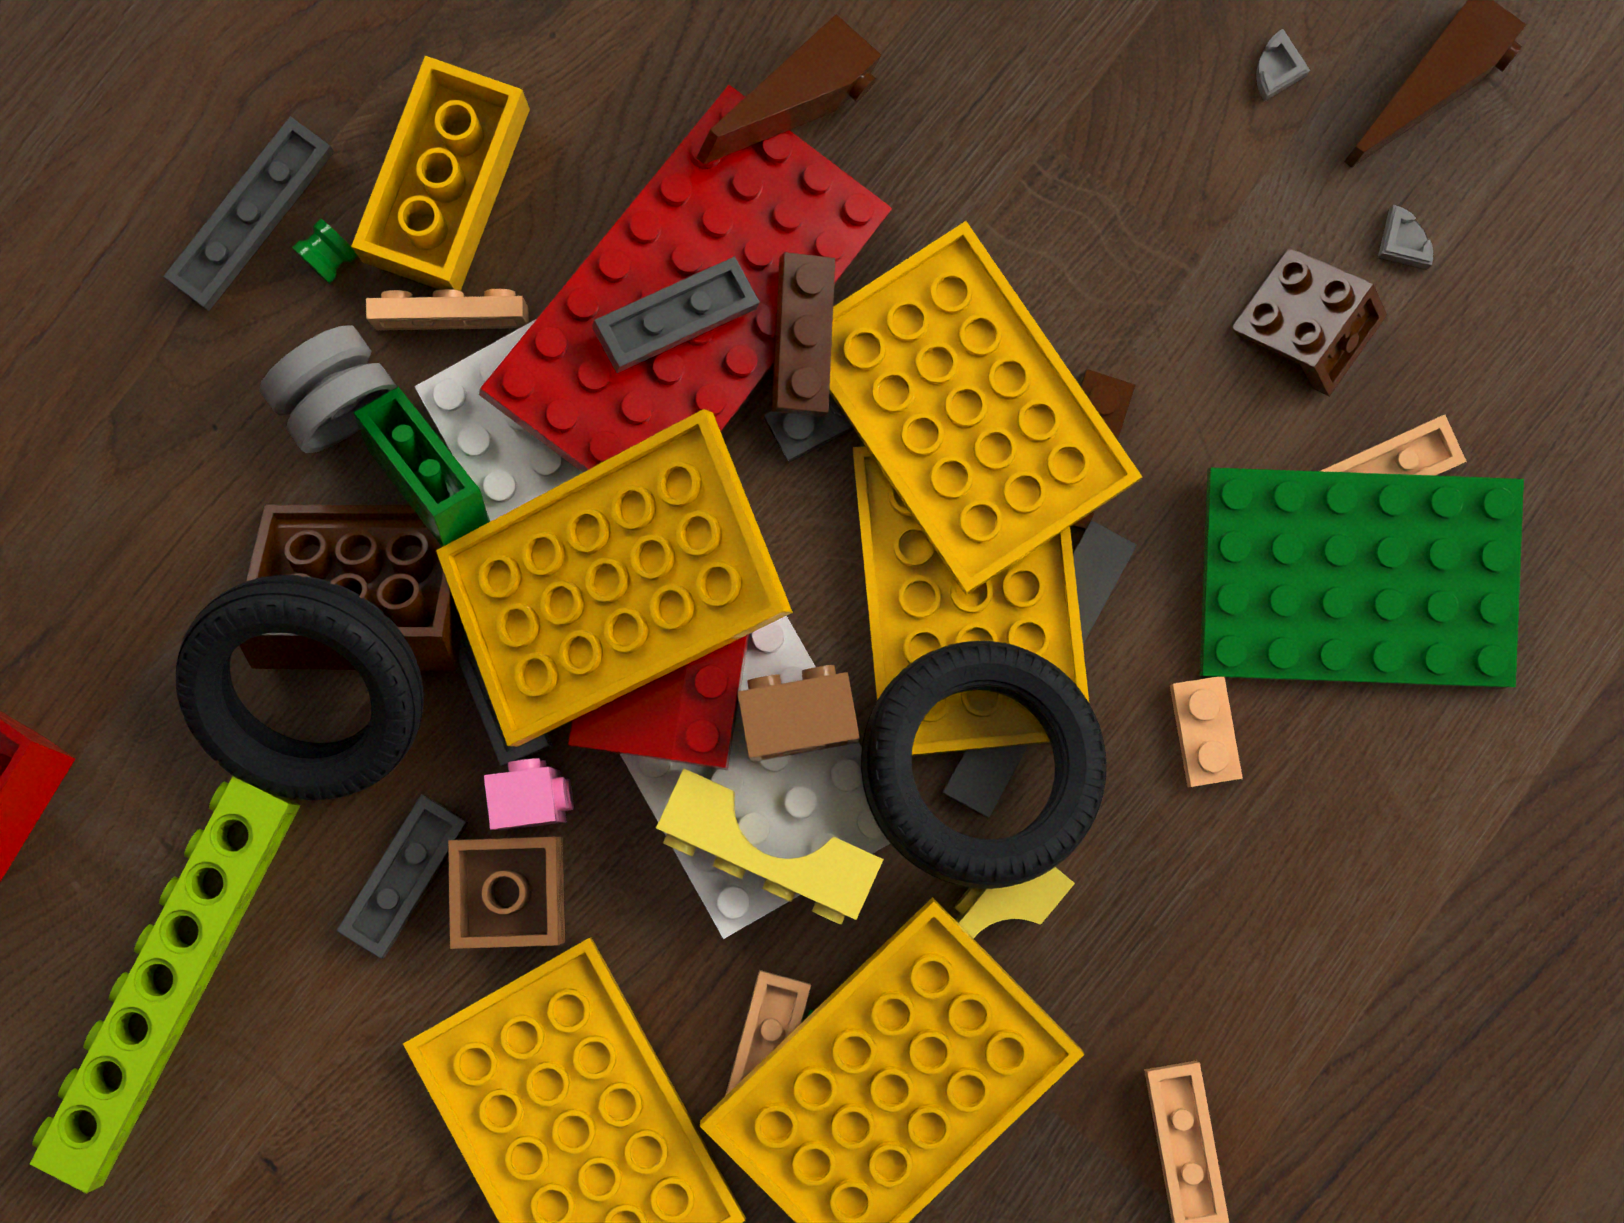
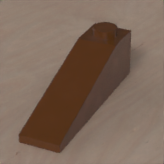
M1467 0L1344 162L1350 167H1354L1480 83L1494 66L1503 72L1522 47L1515 42V39L1526 24L1493 0Z
M837 14L834 15L710 129L696 158L703 164H707L837 111L850 97L858 102L875 83L876 78L871 73L882 55Z

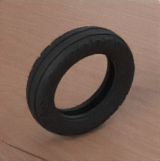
M274 575L256 578L234 586L213 599L197 615L182 641L176 665V692L184 720L194 738L199 740L198 743L214 761H219L218 765L239 779L241 777L244 779L243 782L265 792L269 790L271 794L292 799L298 797L300 800L335 799L360 792L383 779L402 761L415 740L422 719L424 694L420 669L411 646L404 639V635L389 617H385L384 613L364 597L360 598L359 594L319 578L301 577L299 575ZM269 633L301 635L327 645L348 660L364 680L371 701L370 722L355 735L330 743L300 741L272 730L254 717L239 699L233 687L230 673L232 652L245 641Z
M968 641L944 646L921 656L904 668L888 684L877 700L866 725L861 750V775L867 803L878 827L890 844L906 860L923 872L951 884L969 888L994 889L1014 886L1035 879L1055 868L1078 847L1093 825L1103 799L1106 782V752L1102 732L1093 709L1076 684L1057 666L1045 658L1015 645L994 641ZM983 690L1012 698L1027 708L1037 718L1049 738L1055 762V776L1050 797L1039 816L1016 835L1001 839H979L958 833L943 824L932 814L917 790L912 772V747L916 732L929 710L937 702L950 695L964 691Z

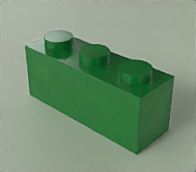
M399 386L353 412L367 450L442 547L490 522L479 487Z

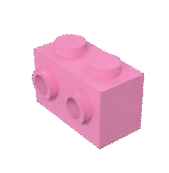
M540 758L511 761L508 762L509 772L484 775L491 830H512L567 822L565 811L574 809L570 779L561 777L560 770L547 767L546 760L540 761Z

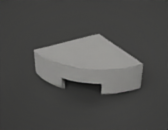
M1284 29L1278 31L1269 40L1257 64V86L1264 102L1306 77L1310 71Z
M1396 205L1389 209L1378 258L1428 270L1433 262V246L1411 212Z

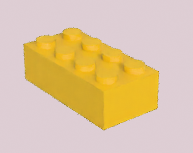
M428 56L424 57L351 246L363 263L439 290L461 291L530 111L522 89Z

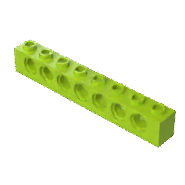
M232 776L229 783L222 782L215 791L209 805V809L214 812L204 830L198 829L190 839L184 853V857L189 859L179 878L174 876L163 890L159 900V904L164 906L155 925L149 924L139 936L134 948V952L139 955L130 973H122L115 982L109 995V1001L113 1002V1005L104 1021H97L90 1030L83 1046L88 1051L79 1070L76 1068L71 1070L63 1081L58 1092V1097L63 1099L54 1118L48 1117L42 1123L33 1139L32 1146L36 1147L37 1150L30 1165L86 1194L104 1185L301 806L285 797L271 794L269 790L265 792L243 782L244 779L241 777L238 779ZM241 821L247 827L248 841L243 848L237 851L230 846L227 833L233 823ZM212 868L219 871L223 878V889L215 898L207 895L203 888V878ZM186 916L192 918L198 926L197 939L190 946L183 943L178 935V926ZM160 964L168 967L173 975V984L167 993L159 991L153 982L154 972ZM134 1013L142 1015L148 1025L147 1034L142 1041L133 1038L128 1029L129 1019ZM109 1061L118 1065L122 1072V1082L118 1089L108 1086L103 1077L104 1067ZM83 1110L90 1112L96 1120L97 1129L93 1137L84 1135L79 1129L78 1118Z

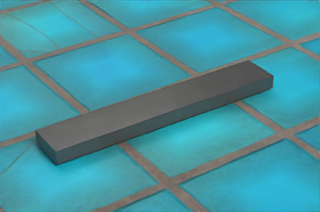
M1092 520L1073 552L1083 644L1137 544ZM1028 745L965 751L942 793L989 818Z

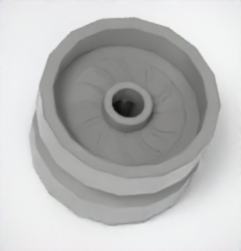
M353 325L338 326L305 341L276 363L261 381L260 393L279 416L290 415L286 429L299 448L305 453L319 452L332 447L358 432L360 429L353 412L397 388L380 363L367 364L372 351Z

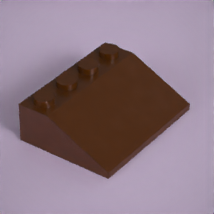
M265 505L246 582L266 576L299 575L301 577L319 578L329 581L333 585L343 586L359 594L360 598L364 597L384 613L385 617H389L404 635V639L411 646L420 671H456L464 626L436 552L442 546L410 505ZM269 633L256 636L239 645L252 669L356 670L348 660L332 648L301 635Z

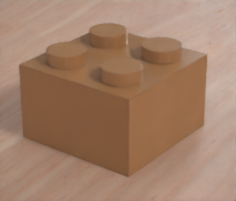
M826 665L802 670L803 680L781 684L780 675H769L747 680L749 690L738 691V698L748 755L751 762L858 743L860 737L848 672L836 674L834 665Z
M563 837L448 840L450 949L554 946L565 943Z

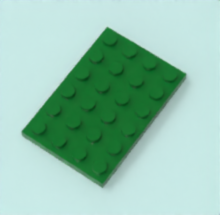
M1208 468L1200 676L1516 687L1524 479Z

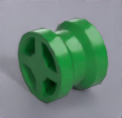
M321 218L313 225V234L307 240H299L292 247L329 284L337 277V269L343 262H352L358 256L352 247Z

